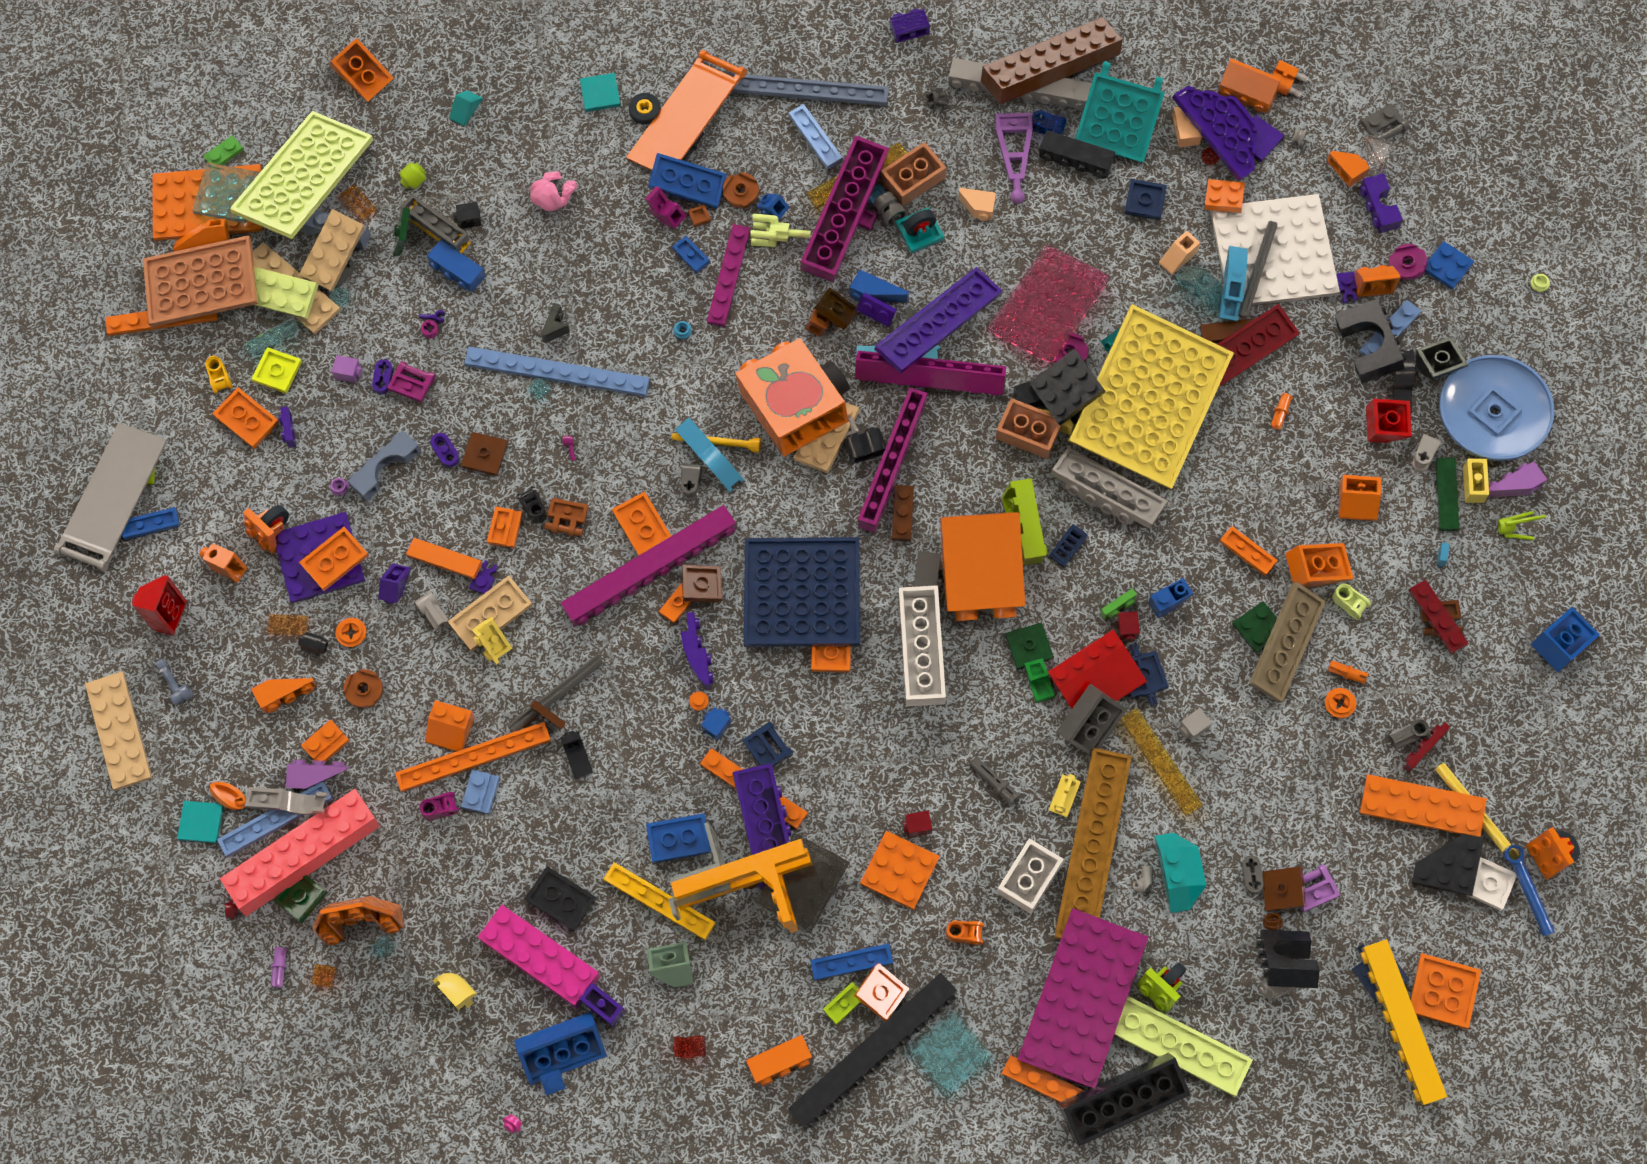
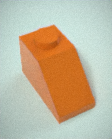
M1331 151L1329 153L1327 162L1349 187L1367 176L1369 171L1368 163L1358 154Z

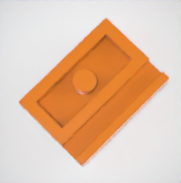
M495 506L487 543L515 549L523 512Z
M329 720L301 746L313 760L326 762L350 740L332 720Z

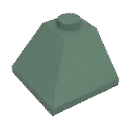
M687 942L647 949L650 975L672 987H684L694 983Z

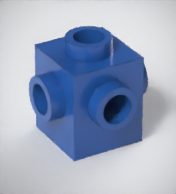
M769 193L765 194L760 199L761 202L756 206L761 211L760 214L775 215L778 217V220L790 208L782 196Z

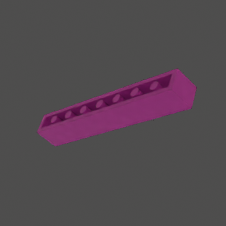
M858 350L854 379L876 381L879 383H895L898 385H913L916 387H932L935 389H950L953 391H969L976 394L987 393L996 396L1003 395L1006 366L922 357L900 374L879 353Z
M909 388L858 517V528L876 533L927 404L926 392Z

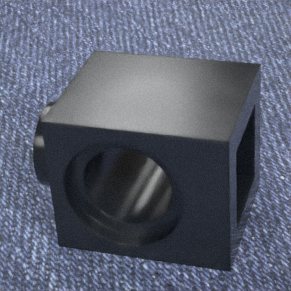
M477 202L456 205V212H453L454 221L459 224L461 229L482 226L480 209Z

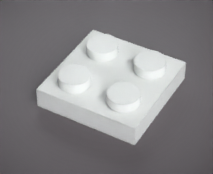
M1481 857L1473 896L1469 897L1502 911L1517 876L1515 872Z

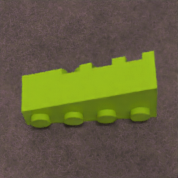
M1032 478L1010 481L1001 499L1005 513L1018 512L1020 515L1023 566L1041 563L1047 555V547L1043 540Z

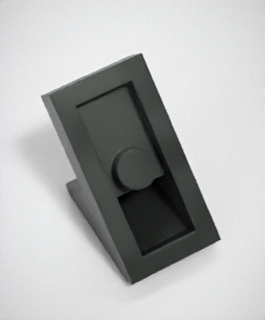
M553 303L542 330L541 337L545 343L570 332L569 326L561 323L564 312H562L560 304Z

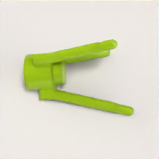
M1529 511L1512 517L1501 518L1498 520L1499 534H1504L1505 538L1534 540V537L1513 534L1512 532L1516 531V524L1544 519L1546 515L1523 518L1534 514V511Z

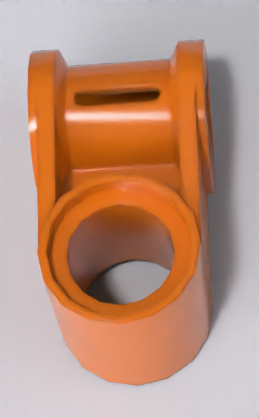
M952 921L947 925L945 935L951 942L982 945L984 942L982 940V928H984L985 924L978 921ZM950 928H958L960 934L957 936L952 935Z

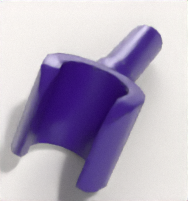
M438 310L435 314H420L419 317L420 319L435 320L436 323L442 324L444 319L438 318V316H445V312Z

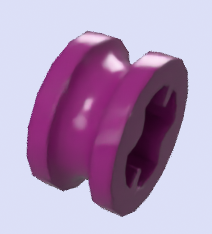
M427 320L422 323L421 331L423 336L426 338L437 336L438 327L434 321ZM429 326L432 327V332L430 333L427 330H425L428 329L427 327Z

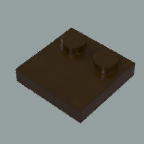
M830 287L814 308L820 315L825 316L835 326L843 330L847 328L858 312L855 305Z

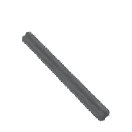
M1269 221L1239 311L1240 318L1247 319L1278 226L1277 222Z
M595 655L537 702L548 708L603 664V660L598 655ZM528 708L509 723L508 728L512 733L519 731L539 714L533 709Z

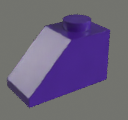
M393 563L380 578L378 599L384 600L386 603H397L403 595L411 567Z

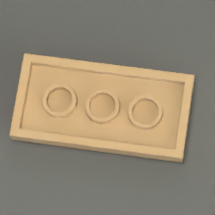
M332 209L299 275L333 292L366 226Z
M845 402L848 417L852 416L855 421L860 412L859 407ZM847 422L796 451L793 457L794 460L828 474L844 443L847 431H850V423Z
M507 576L447 622L472 652L479 647L473 639L475 634L472 629L489 617H492L501 630L532 607L533 604L512 578Z

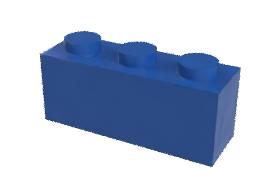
M442 240L427 255L429 266L435 271L440 270L448 280L458 282L457 284L463 290L468 289L473 292L486 277L484 268Z

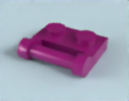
M401 361L387 388L388 391L422 403L436 378V374L422 371ZM407 372L414 376L425 379V381H418L416 379L403 375V373Z

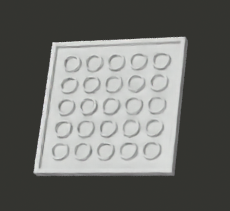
M1319 194L1242 203L1241 213L1210 210L1223 277L1229 246L1248 249L1244 295L1269 221L1277 222L1278 224L1252 306L1339 295L1340 290Z

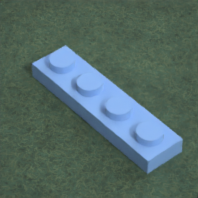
M804 104L789 112L790 119L827 170L843 161V157Z

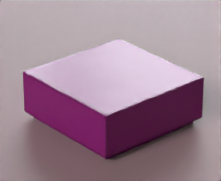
M865 209L859 227L871 231L878 218V214Z

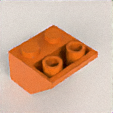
M1343 475L1339 482L1338 518L1377 521L1381 499V477Z

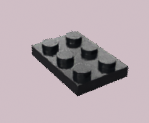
M546 866L525 897V901L574 932L597 899L596 896Z

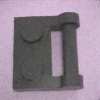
M1392 104L1361 120L1362 126L1378 146L1384 144L1385 140L1399 132H1405L1410 129L1409 123L1401 117ZM1394 123L1398 124L1397 126L1388 130L1387 132L1383 134H1378V132L1389 127L1390 125Z

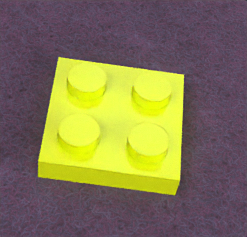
M267 347L255 370L252 381L287 394L302 361L297 357Z

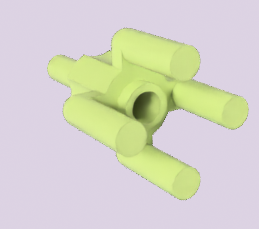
M753 214L752 221H759L753 222V229L766 231L751 230V246L776 247L777 241L788 242L789 236L810 238L811 231L789 229V223H778V217L775 215Z

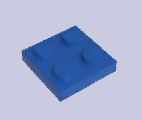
M1443 241L1427 261L1425 272L1453 290L1473 265L1474 260Z

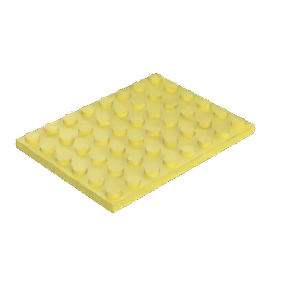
M1131 304L1097 377V380L1106 392L1082 410L1068 441L1164 487L1172 489L1234 352Z

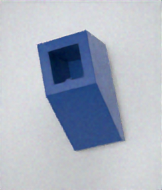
M1182 578L1150 595L1148 603L1157 618H1160L1178 608L1194 593L1185 579Z

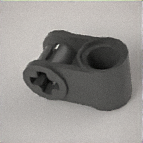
M682 464L681 490L684 499L688 501H694L699 496L702 464Z

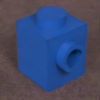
M714 707L712 711L709 710L703 718L704 722L701 724L702 731L718 741L731 724L730 714L722 708L719 710Z

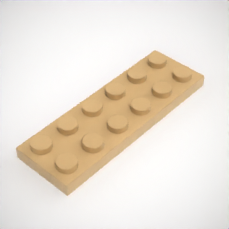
M264 242L253 251L254 267L307 280L299 275L296 269ZM317 289L308 319L297 316L293 317L315 335L341 309Z
M121 671L85 683L113 790L117 791L153 779L124 672Z

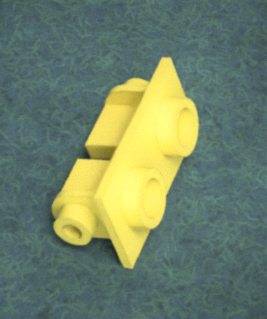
M1062 774L1049 811L1068 817L1081 781L1076 780V777L1072 774H1068V776Z

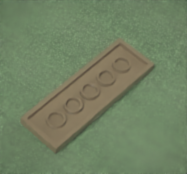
M1298 582L1292 583L1249 684L1278 703L1284 701L1326 603L1325 600Z

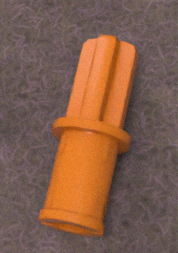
M1288 393L1281 394L1278 406L1274 409L1275 414L1271 422L1273 429L1280 430L1285 416L1289 414L1288 408L1293 397Z
M1334 660L1330 662L1328 667L1330 672L1341 675L1346 680L1349 678L1363 685L1367 680L1365 678L1368 677L1367 672L1365 673L1352 668V665L1347 666Z

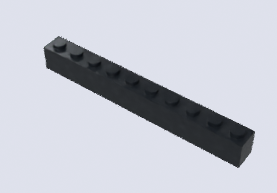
M942 973L938 974L788 1108V1111L804 1129L807 1127L813 1128L820 1121L818 1119L819 1116L823 1113L825 1115L830 1113L835 1108L833 1104L838 1099L843 1101L850 1094L849 1090L854 1085L858 1087L866 1080L864 1078L865 1075L869 1072L873 1074L880 1068L881 1065L879 1063L884 1058L889 1060L896 1053L895 1049L899 1045L902 1047L911 1040L910 1035L915 1031L919 1033L926 1026L925 1022L930 1017L933 1020L942 1012L940 1008L945 1004L947 1006L952 1004L956 1000L957 990Z

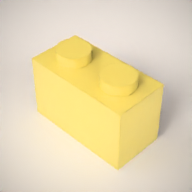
M1467 459L1463 466L1465 503H1484L1489 496L1487 459Z

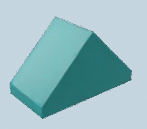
M468 90L455 95L449 119L465 127L483 100V97Z

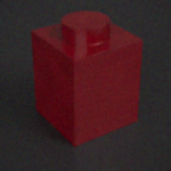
M1137 611L1118 613L1117 628L1120 640L1130 643L1139 638L1140 630Z
M929 810L905 814V821H902L904 833L908 832L909 838L932 834Z

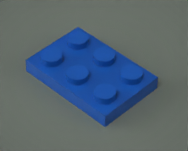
M705 813L647 823L652 863L711 853L704 825L706 823Z

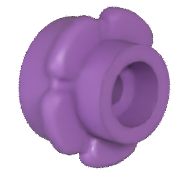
M335 478L330 485L331 492L336 496L346 494L349 488L348 482L343 478Z

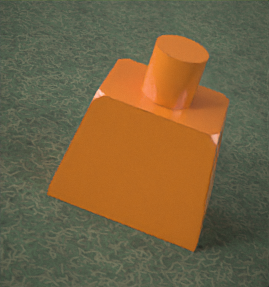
M211 544L209 548L203 547L199 553V556L203 558L202 560L212 570L238 583L247 569V566L234 552L216 544Z

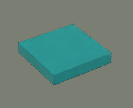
M615 73L580 78L585 112L621 107Z
M184 801L177 839L180 841L218 844L217 839L219 838L224 806L219 803Z

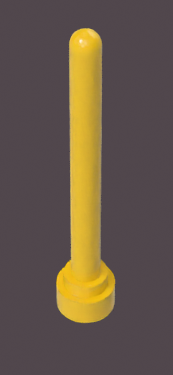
M678 433L671 435L673 440L684 441ZM706 436L714 445L748 448L753 453H760L761 438L753 437V439L747 441Z

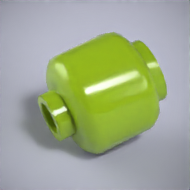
M410 162L400 171V177L402 178L400 182L406 189L409 187L417 189L426 180L425 174L427 172L417 162L415 164Z

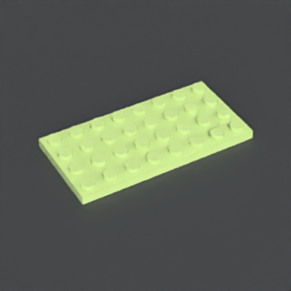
M312 111L230 208L231 213L293 239L373 141L372 135Z

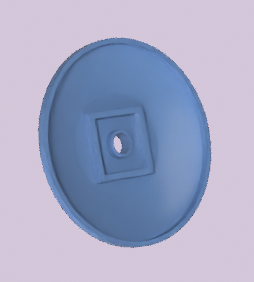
M1484 355L1468 360V367L1454 371L1449 375L1440 394V416L1450 437L1467 452L1493 461L1518 459L1539 447L1550 432L1554 420V402L1551 392L1542 377L1527 364L1507 356ZM1490 408H1497L1499 410V414H1492L1490 412Z

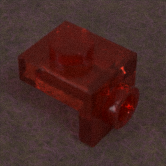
M675 1036L673 1044L675 1057L681 1059L706 1057V1036Z

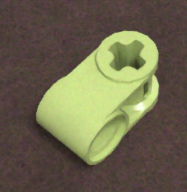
M1348 584L1339 585L1332 595L1333 601L1357 620L1361 618V614L1366 607L1371 606L1368 598L1358 593ZM1339 592H1344L1347 598H1342Z

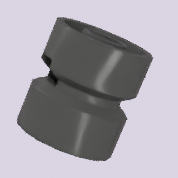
M891 191L880 195L873 203L874 208L882 215V219L887 226L895 225L897 220L904 218L907 214Z

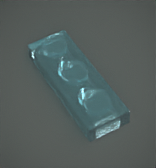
M291 318L245 342L244 346L249 355L259 354L265 347L276 345L281 339L293 336L300 329L295 320Z

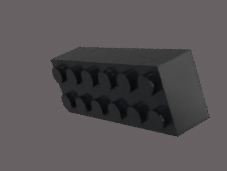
M1166 1053L1094 1088L1058 1103L1073 1141L1078 1146H1081L1191 1094L1176 1058L1170 1053Z

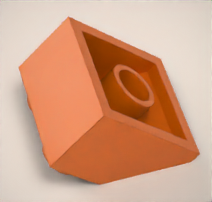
M1380 265L1376 268L1362 267L1356 270L1354 276L1357 286V297L1393 294L1401 278L1399 272L1394 266Z
M435 700L428 718L425 742L456 752L463 750L475 719L473 712Z

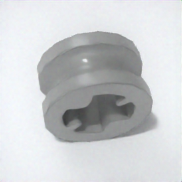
M1298 127L1292 143L1297 142L1300 146L1305 137L1306 130L1301 131Z

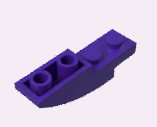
M694 612L686 613L688 631L681 632L685 655L695 677L706 690H711L710 684L714 683L713 672L708 670V665H712L711 654H707L706 648H702L701 636L697 637V630H700L699 618H695Z

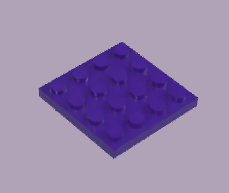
M346 512L282 530L275 537L276 549L291 603L366 582L361 563H359L327 590L323 591L299 563L341 528L345 527L353 536Z

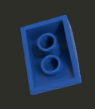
M1571 607L1530 645L1551 667L1559 672L1600 634Z

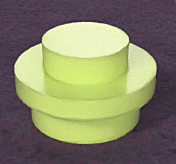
M1537 274L1533 276L1530 284L1533 290L1544 292L1548 289L1550 282L1546 275Z

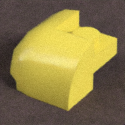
M445 973L432 980L458 1010L464 1005L469 1008L474 1003L471 999L477 993L458 974Z

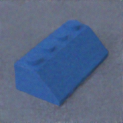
M592 1012L514 1040L518 1056L530 1085L540 1082L539 1074L559 1067L562 1074L607 1057Z

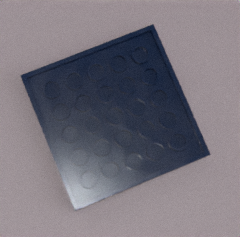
M859 537L745 538L744 647L860 646Z

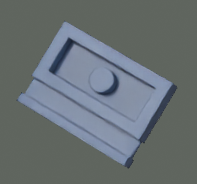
M472 770L461 807L471 811L490 814L500 776Z

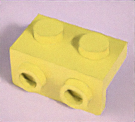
M489 617L472 629L475 637H473L474 641L479 647L483 646L485 649L483 654L489 662L492 660L497 665L500 663L498 658L512 649L492 617Z

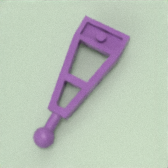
M1032 113L996 114V135L1009 182H1013L1014 191H1012L1010 199L1013 203L1020 204L1025 199L1024 192L1021 191L1020 182H1024L1033 129ZM1003 133H1026L1024 152L1008 153ZM1022 160L1020 174H1013L1010 161Z

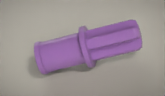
M275 947L274 960L271 965L272 976L270 985L274 988H281L283 986L284 970L287 969L285 962L288 949L284 947L282 950V947Z

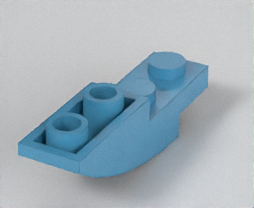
M1229 246L1219 319L1238 321L1247 273L1248 249L1235 246Z

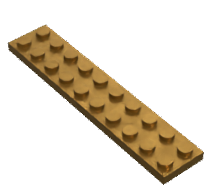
M1093 747L1054 939L1061 940L1072 908L1100 918L1132 758L1131 755Z

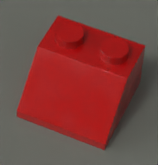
M1373 398L1366 406L1368 442L1388 443L1412 437L1410 401Z

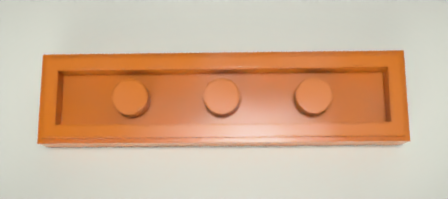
M413 538L406 553L410 558L474 580L483 564L481 560L417 538Z

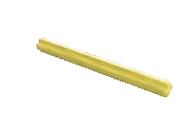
M1445 763L1440 764L1435 769L1453 792L1470 795ZM1484 813L1482 828L1503 853L1504 849L1511 844L1487 814ZM1512 848L1509 851V857L1512 860L1518 858L1519 853Z

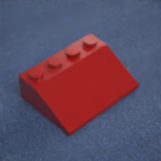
M1114 629L1048 671L1051 680L1071 709L1089 684L1103 691L1115 701H1119L1147 683V680Z

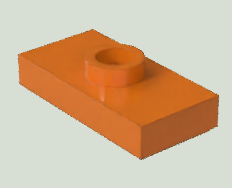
M682 583L659 611V614L674 624L692 603L683 601Z

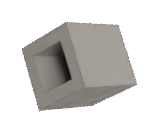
M1199 708L1181 721L1180 732L1185 738L1193 741L1210 729L1212 722Z

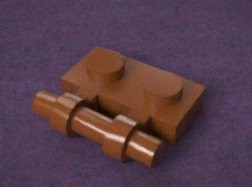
M552 498L547 516L554 520L553 523L546 522L544 529L551 530L552 533L556 534L561 532L571 537L575 535L582 537L583 529L576 527L577 523L585 525L589 505ZM561 520L568 521L570 525H560Z

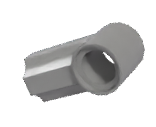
M431 591L414 601L435 631L441 630L448 625L447 621L449 620L439 607L440 604Z

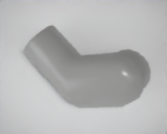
M1142 866V877L1133 883V889L1137 893L1146 891L1152 885V866Z

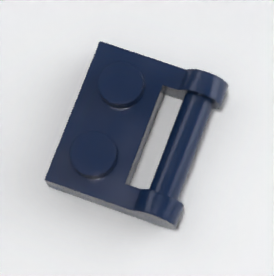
M768 722L742 740L759 766L772 763V767L793 755L791 748H787L775 731V726L772 722ZM764 734H769L781 751L780 754L777 755L764 738Z

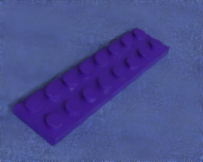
M975 267L876 344L874 350L901 374L998 298L1003 290Z

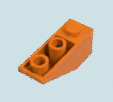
M226 218L207 220L175 242L173 251L230 240Z
M313 678L271 679L253 687L251 690L263 712L272 713L280 705L295 701L297 696L312 692L317 684Z

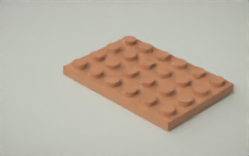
M249 235L143 258L148 321L151 327L258 304L252 242Z

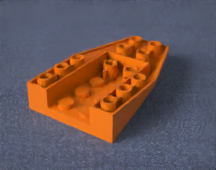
M372 896L331 903L320 910L313 925V932L324 943L336 945L340 943V940H345L343 924L352 926L356 925L357 921L365 920V922L375 921L384 932L394 934L399 932V929L404 928L401 905Z

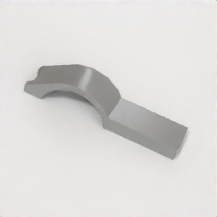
M249 787L245 806L254 809L282 810L295 814L314 815L324 813V803L328 793L316 792L315 795H304L284 789Z

